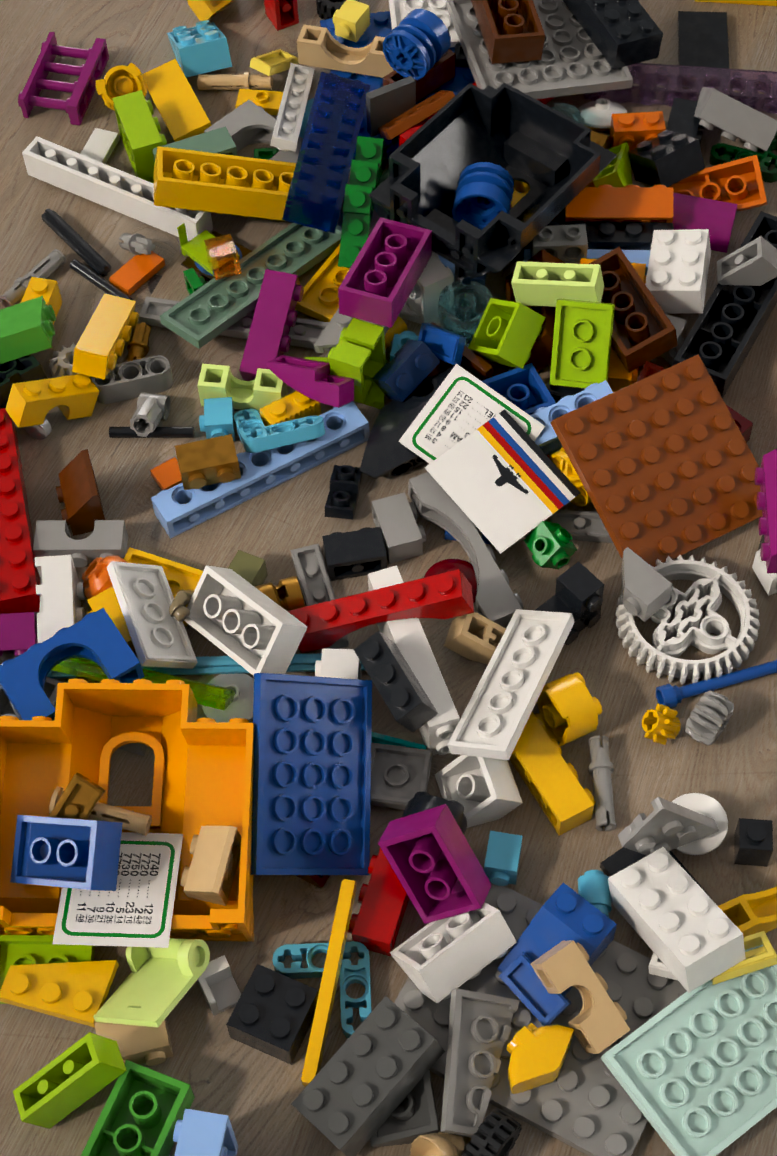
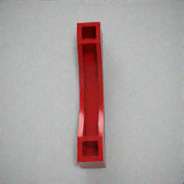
M457 569L287 612L307 626V630L298 646L302 653L331 647L345 635L369 625L408 618L449 619L474 613L472 585L461 570Z

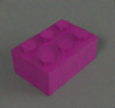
M447 804L389 822L378 844L424 924L482 908L492 884Z

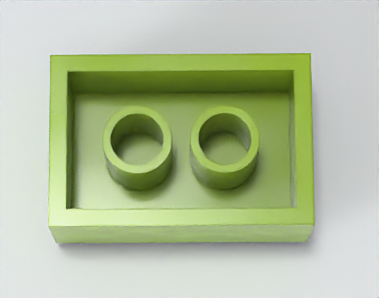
M142 90L114 97L112 99L119 134L135 176L154 183L155 161L152 149L157 148V146L167 145L164 133L159 134L161 128L157 116L152 117L154 114L150 99L145 100Z

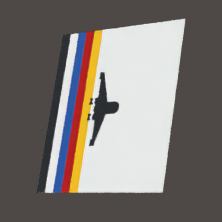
M505 409L424 467L500 554L537 527L541 521L546 520L580 494L579 490Z

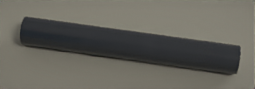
M74 259L70 263L72 270L105 293L133 300L78 260Z
M109 427V437L194 438V427H156L154 432L149 433L147 437L137 436L136 432L130 429V427Z

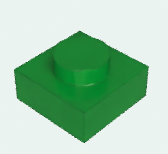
M194 268L183 271L189 295L206 284L203 276L198 277Z

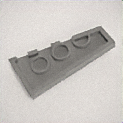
M458 988L451 991L440 1132L472 1137L477 1132L480 1124L483 1123L492 1094L490 1089L494 1076L498 1074L502 1061L500 1060L505 1042L508 1041L512 1028L510 1027L514 1012H517L520 1000Z

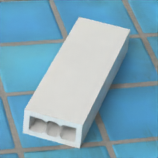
M397 565L368 574L369 591L404 583ZM419 618L397 619L377 623L380 632L396 644L438 712L436 716L419 728L423 741L427 745V750H433V755H446L450 753L447 744L460 721V717Z

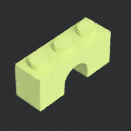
M203 363L197 385L201 406H204V399L232 397L233 408L240 410L256 409L259 411L260 408L273 401L287 396L288 392L287 384L279 379L270 369L257 368L254 380L243 381L232 375L230 366Z

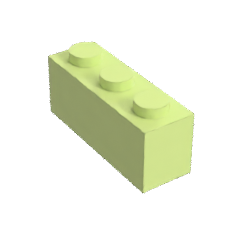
M517 261L511 282L516 302L528 306L556 307L557 299L601 303L604 291V282L599 264Z

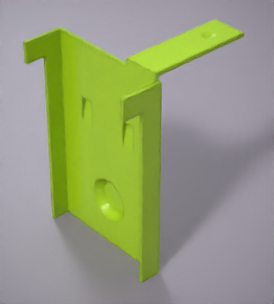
M185 223L177 227L182 254L185 257L188 255L214 277H216L217 272L235 259L240 260V256L207 230H204L188 242Z

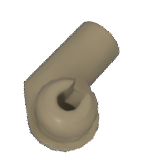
M180 590L169 607L171 617H175L179 622L186 620L185 616L190 615V610L186 605L189 604L195 590Z

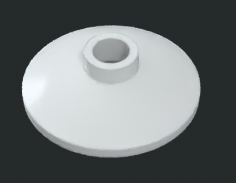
M600 98L581 105L577 110V118L580 122L590 127L610 128L612 114L627 113V110L618 103Z
M220 674L207 683L201 696L202 709L207 718L215 719L216 722H229L233 718H243L250 722L253 719L254 679L247 674ZM230 692H235V693H236V694H235L234 696H232V697L226 696V694H228V693H230Z
M701 793L684 794L672 801L677 805L714 819L719 829L714 834L675 849L689 855H703L715 850L722 844L728 831V818L724 808L718 801Z

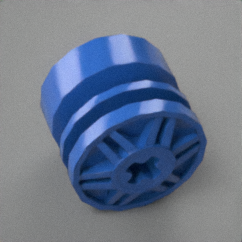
M415 9L385 37L383 53L387 62L397 73L403 77L412 76L414 80H418L424 77L428 70L448 52L451 46V36L443 21L434 13L425 9Z
M477 162L468 165L461 172L452 208L453 219L458 222L463 219L482 230L501 211L510 214L514 181L509 172L501 166L490 162Z

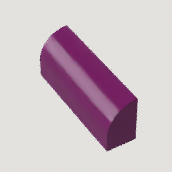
M673 193L672 223L674 230L709 229L711 250L727 253L738 204Z

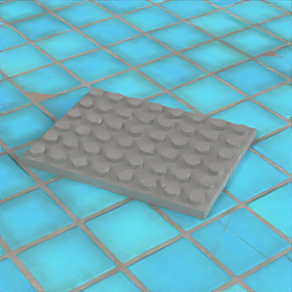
M492 884L485 899V903L500 910L516 941L543 906L512 889ZM613 940L590 967L594 973L597 972L604 978L608 985L606 992L613 1002H617L627 1015L625 1022L630 1031L599 1054L586 1053L574 1034L560 1073L553 1082L521 1093L512 1094L508 1079L511 1054L506 1050L507 1045L524 1026H528L530 1023H533L537 1028L543 1026L520 1001L517 1012H514L510 1024L512 1028L508 1041L505 1042L500 1060L502 1061L498 1074L494 1076L490 1089L492 1094L489 1103L588 1156H632L648 1120L601 1060V1056L687 992V990L678 980L649 974L650 958ZM512 947L508 949V952L503 957L493 960L482 969L477 977L467 980L458 989L520 1000L500 979L499 975L501 972L498 971L499 965ZM408 977L394 1004L434 1037L445 1052L430 1068V1071L445 1079L451 997L441 1000L437 1004L422 994ZM572 987L566 994V997L572 1004L551 1025L558 1024L570 1027L568 1022L580 1013L583 1001L580 992L575 987Z

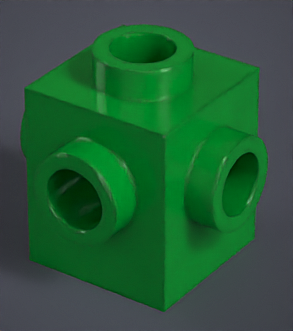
M541 521L523 540L532 552L534 562L542 568L559 570V568L569 563L570 557L577 551V548L571 541V534L558 523Z

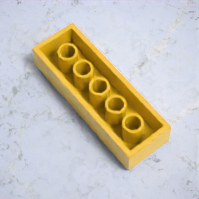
M157 146L154 165L155 206L258 217L270 220H284L295 223H312L317 202L314 165Z

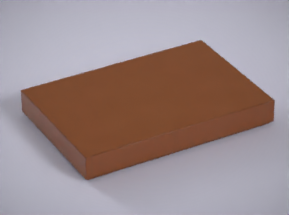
M440 90L378 128L381 138L391 140L436 113L455 97L454 92Z

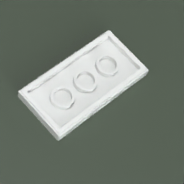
M111 561L107 566V571L141 666L193 669L198 661L183 621L179 622L169 614V607L174 600V596L163 567Z

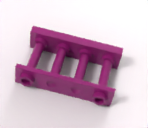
M49 32L46 41L42 43L41 52L23 91L18 95V105L22 109L23 117L29 118L33 107L37 106L65 110L69 114L71 124L81 125L96 90V80L101 78L109 60L106 39L96 38L93 46L88 50L57 45L55 32ZM57 55L87 59L82 66L54 63ZM49 72L79 76L78 81L74 83L46 79ZM41 89L72 93L71 97L67 98V100L39 97Z

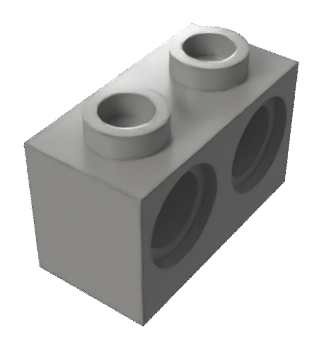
M575 224L544 227L530 241L531 258L543 249L565 263L580 264L581 258H587L588 241L586 225Z

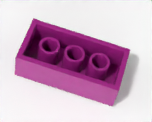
M380 217L338 288L339 314L392 328L432 256V230Z

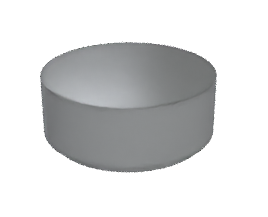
M46 418L43 424L24 427L29 435L38 440H44L52 431L51 424Z

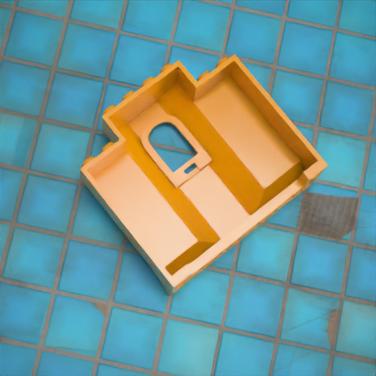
M77 678L69 679L68 683H58L54 721L45 716H34L32 720H19V718L14 716H1L0 935H54L62 887L10 882L17 815L49 817V805L54 790L59 786L63 787L65 791L77 772L105 789L99 802L108 805L112 754L119 747L126 744L142 743L149 746L155 755L152 805L115 807L152 815V822L148 833L183 834L170 938L254 942V875H251L254 723H249V720L243 718H233L229 722H216L212 718L197 719L198 703L190 684H185L184 681L176 679L167 680L166 684H157L146 679H136L133 683H120V681L115 679H103L100 683H88L84 679ZM201 826L237 827L241 835L240 858L227 906L189 898L183 891L184 887L181 886L183 870L186 866L190 867L193 854H190L191 841L194 834L199 835ZM122 829V832H132V831H128V830Z

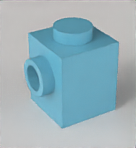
M232 397L204 399V415H199L200 431L206 432L207 439L232 434L233 441H236Z
M490 831L484 872L492 884L498 886L516 885L522 849V835Z

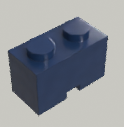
M409 339L394 354L395 357L390 363H386L371 378L388 399L403 402L440 363L439 359L423 341Z

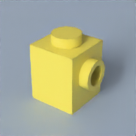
M346 0L333 15L332 21L335 27V35L357 42L370 26L369 5L355 0Z

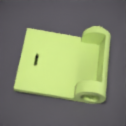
M170 938L168 948L127 947L126 959L132 972L93 1016L95 1021L159 1027L206 970L210 960V951L207 943L201 939Z

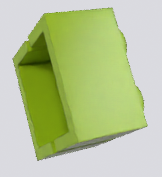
M353 318L348 327L342 329L336 347L330 349L327 362L330 363L331 375L354 379V401L362 404L373 387V382L364 378L372 380L371 378L386 364L384 327Z

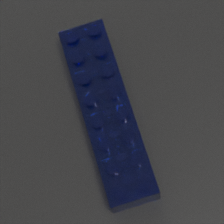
M321 72L282 220L335 234L345 187L349 178L351 162L357 144V136H359L366 106V93L370 89L369 84L359 80L343 78L334 73Z

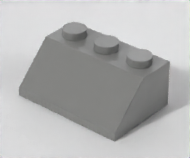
M702 88L694 117L700 119L699 125L711 131L716 127L723 131L721 136L733 142L738 138L745 142L743 147L751 151L758 152L759 149L768 150L777 132V120L716 89Z

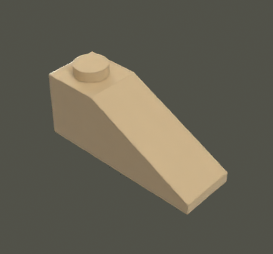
M474 611V613L458 616L452 620L444 646L469 660L488 665L506 628Z

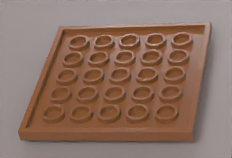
M699 354L564 414L551 422L558 439L621 558H623V551L629 547L645 562L655 567L657 566V559L666 563V558L669 555L674 560L680 554L683 556L762 517V510H757V493L761 492L760 485H755V469L759 465Z

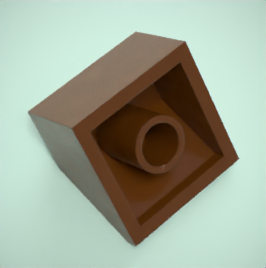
M88 449L82 450L58 474L61 485L56 486L59 503L65 502L66 507L60 509L62 519L66 520L67 526L70 525L73 536L93 532L95 520H105Z

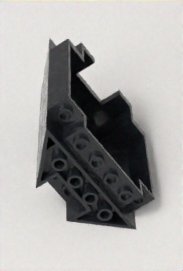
M469 83L389 156V177L372 191L369 196L375 204L377 203L384 208L388 214L385 219L432 230V251L455 264L456 283L466 277L472 279L483 276L486 272H500L618 155L590 140V128L506 83H503L497 89L488 85L484 90ZM477 162H490L507 170L512 176L513 181L518 180L526 183L530 190L510 209V214L501 211L485 228L480 230L463 219L460 222L454 220L452 208L461 172L468 165Z

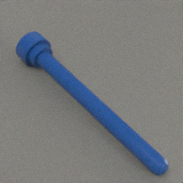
M777 660L681 687L671 686V684L656 687V698L659 704L668 706L670 709L676 708L682 699L777 673Z

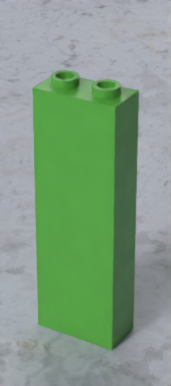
M43 296L0 310V364L52 348V336L55 335L53 321H56V316L52 306L46 304Z

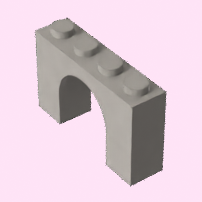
M247 100L204 130V133L226 126L238 152L242 148L255 143L271 144L277 118L265 112L261 106H257L252 101ZM300 136L296 152L279 150L276 155L269 159L314 165L315 171L319 169L318 149L314 144L308 143Z

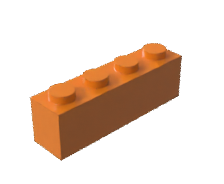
M612 185L586 186L565 207V221L672 223L673 187L665 185H654L652 187H640L638 185H627L625 187H613Z

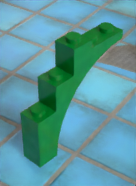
M357 136L355 160L351 162L349 184H346L344 215L338 260L339 267L351 268L370 235L375 203L369 194L379 186L381 175L385 171L388 145L384 139Z

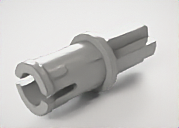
M123 233L119 240L124 241V243L119 242L120 247L129 250L132 254L150 255L151 250H155V244H152L151 239L145 238L142 234L136 233L132 235L130 233Z

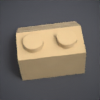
M201 826L199 835L194 834L190 845V854H193L191 865L184 868L181 877V886L184 887L183 891L187 897L227 906L241 852V835L237 827Z

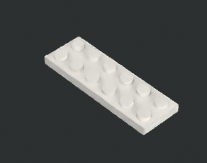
M515 610L447 744L451 754L502 760L510 759L575 623L572 613Z

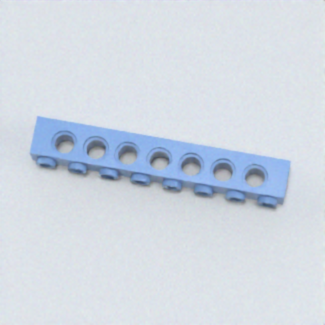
M353 401L340 408L334 407L319 415L323 418L325 434L323 436L266 451L238 453L240 479L184 490L183 483H180L168 490H162L157 495L151 497L154 514L171 539L368 441L370 436L369 422Z

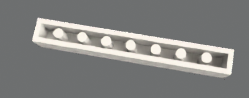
M36 136L22 152L28 175L179 237L177 227L185 223L188 241L204 230L211 232L213 229L211 212L155 206L153 183Z

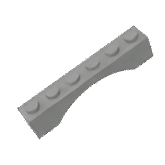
M429 472L409 479L408 496L414 503L420 517L437 524L451 534L460 543L471 561L477 582L474 611L507 628L515 610L523 609V603L517 593L513 594L509 587V579L504 569L498 568L493 549L490 545H485L482 540L481 531Z

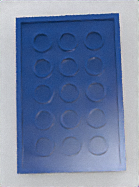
M254 673L251 875H369L372 680Z

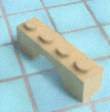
M303 24L297 39L299 64L381 78L394 71L383 53L385 37L375 36L369 45L353 48L339 43L330 34L328 28Z

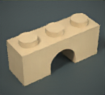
M574 940L561 941L530 965L548 993L561 994L571 986L580 992L583 1001L582 1009L574 1019L568 1022L570 1028L575 1029L574 1034L586 1053L599 1054L630 1031L625 1022L627 1015L623 1008L609 997L606 992L608 985L599 973H594L587 962L590 958L584 947L580 943H575Z

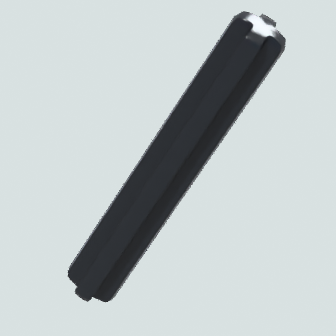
M46 209L45 213L41 216L42 220L98 275L102 277L107 276L108 272L111 271V265L55 211Z

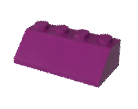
M777 449L763 455L761 467H756L755 485H760L761 492L757 493V510H762L763 516L759 518V535H764L765 542L761 543L760 556L761 561H766L767 573H777Z

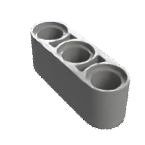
M161 355L116 364L115 369L109 371L105 380L90 376V379L100 391L97 401L103 404L137 398L141 392L153 394L164 392L171 388L173 384L170 362Z

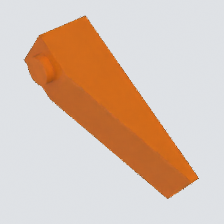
M757 155L704 168L669 186L673 187V193L738 204L737 211L767 205L766 192Z

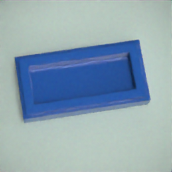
M422 323L418 341H423L438 359L452 365H461L466 337L430 323Z
M522 952L499 977L543 1026L551 1025L572 1002L563 993H548L530 965L533 960L526 952Z

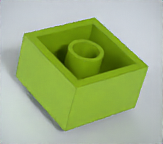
M490 298L468 348L493 363L523 369L525 363L530 358L531 349L536 338L541 333L542 324L546 317L521 303Z

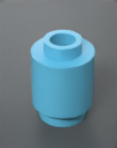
M588 870L577 880L578 894L609 917V912L612 910L608 884L609 876L604 875L600 870Z

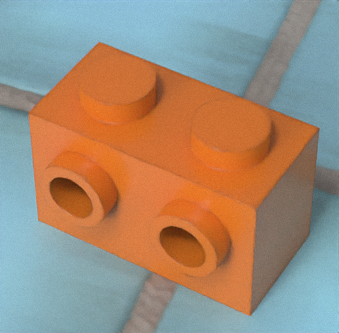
M663 111L612 114L610 126L611 148L627 142L629 151L636 148L638 143L657 138L660 132L666 130Z

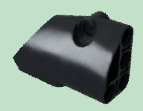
M455 365L433 377H426L403 402L393 400L382 407L365 448L360 467L361 473L376 479L387 473L390 476H398L426 462L398 441ZM434 389L432 393L423 397L425 391Z

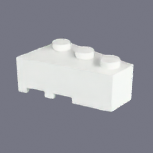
M71 554L35 557V567H37L40 575V585H36V595H40L39 613H37L38 643L53 637L60 629L70 627L81 621L85 616L84 607H81V600L86 598L83 582H79ZM70 658L67 660H80V658Z

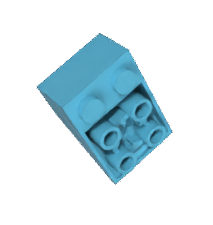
M209 20L199 21L194 27L178 26L172 29L173 32L167 33L176 60L186 78L233 67L227 38L214 22L210 23Z

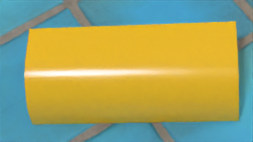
M176 58L142 74L144 81L147 82V90L175 142L202 134L204 130L211 126L210 120Z

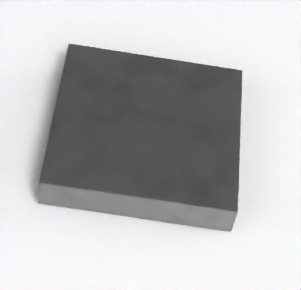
M371 743L370 805L404 810L408 801L414 798L415 793L421 791L427 793L433 750Z

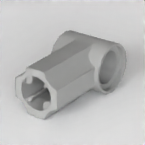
M141 392L137 401V410L130 419V429L134 430L137 436L147 437L149 433L154 432L160 420H167L171 407L170 396Z

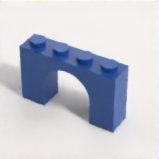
M104 608L88 613L81 621L70 627L60 629L53 637L42 643L32 645L23 654L14 659H8L0 665V686L21 720H32L34 716H45L51 718L52 721L55 720V708L44 692V683L49 672L64 660L70 658L92 660L102 668L108 679H115L120 681V683H133L134 680L145 677L139 660Z

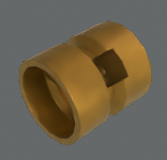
M296 576L281 579L276 586L271 582L255 586L286 611L305 607Z

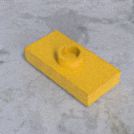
M239 89L235 107L237 108L247 100H250L257 106H261L268 114L278 115L283 92Z

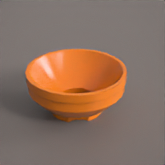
M118 555L95 558L81 578L83 580L85 597L90 599L113 587L107 571V566L111 561L128 562Z

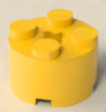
M579 672L567 674L545 684L536 702L540 712L539 715L546 727V733L550 739L555 738L556 741H559L560 746L594 732L598 726V715L602 714L600 701L596 697L591 696L586 687L585 680Z

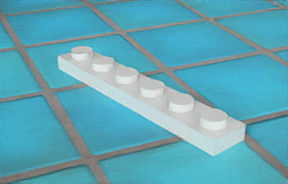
M290 64L270 146L277 147L282 151L296 152L314 68Z

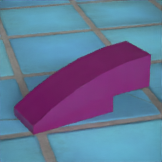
M285 355L267 361V368L279 379L308 398L338 408L354 401V379L331 375L330 363Z

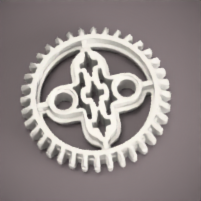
M681 554L675 561L669 555L666 558V563L661 562L659 559L656 560L657 566L653 568L668 581L693 580L695 582L685 593L672 586L670 601L650 617L652 621L658 624L652 635L653 646L638 631L634 615L629 613L622 603L621 592L615 614L617 616L616 626L619 639H623V648H629V658L637 657V666L646 664L645 669L647 673L656 670L658 679L665 674L668 676L669 682L673 681L674 677L680 678V682L683 685L686 679H691L692 683H696L699 678L710 680L711 676L721 677L722 673L728 674L732 672L733 668L738 669L742 661H746L749 653L754 649L760 626L758 620L759 609H756V599L751 598V589H745V580L737 581L736 573L727 574V566L721 569L717 568L716 560L708 564L705 557L700 561H695L693 555L689 557V560H684ZM722 594L732 602L739 614L740 632L737 639L731 636L727 620L716 613L722 603ZM708 633H714L718 636H711ZM690 645L711 655L724 651L714 657L701 660L678 658Z

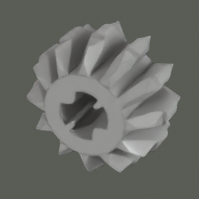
M711 690L705 692L690 713L691 715L686 721L685 732L699 743L706 745L714 744L733 715L734 703L722 694Z

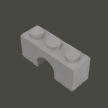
M37 520L33 552L35 557L71 554L75 567L89 566L97 557L105 558L106 556L118 555L124 558L127 553L128 533L124 520H95L92 534L85 539L75 540L70 536L66 520Z

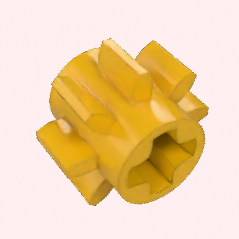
M659 703L656 705V710L648 709L642 718V728L646 732L644 737L662 745H666L667 738L675 739L681 728L680 720L676 717L678 711Z

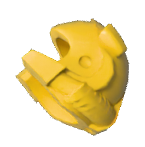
M131 62L128 66H115L106 73L104 79L96 80L97 93L101 95L105 102L104 105L115 111L112 99L114 97L142 90L146 98L147 82L144 81L141 70L134 63Z

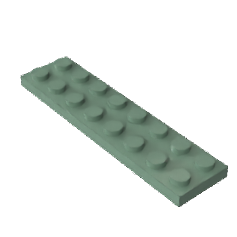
M315 211L311 224L293 222L160 315L161 324L200 349L256 308L266 269L296 274L300 277L334 252L341 242L342 227Z

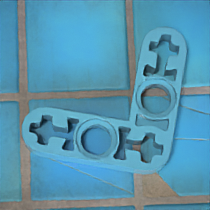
M243 409L236 412L233 416L244 450L249 453L319 438L325 434L323 418L318 415L269 426L264 425L256 409Z
M355 941L346 942L339 974L341 1026L346 1038H349L354 1033L353 1026L350 1025V1023H353V1008H359L361 1022L372 1012L369 951L364 944ZM329 943L287 944L280 946L276 949L272 958L275 972L292 979L322 978L324 967L318 968L314 966L312 958L317 953L327 954ZM357 952L359 958H362L358 960V965H351L349 960L352 956L351 953ZM302 954H306L308 968H303ZM287 955H290L293 961H297L291 963V968H284L282 963ZM353 983H359L364 986L365 993L362 997L353 999L346 994V989Z

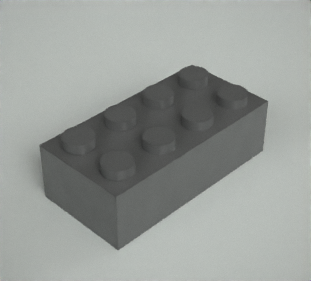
M385 996L291 1104L346 1156H356L445 1051L434 1037Z

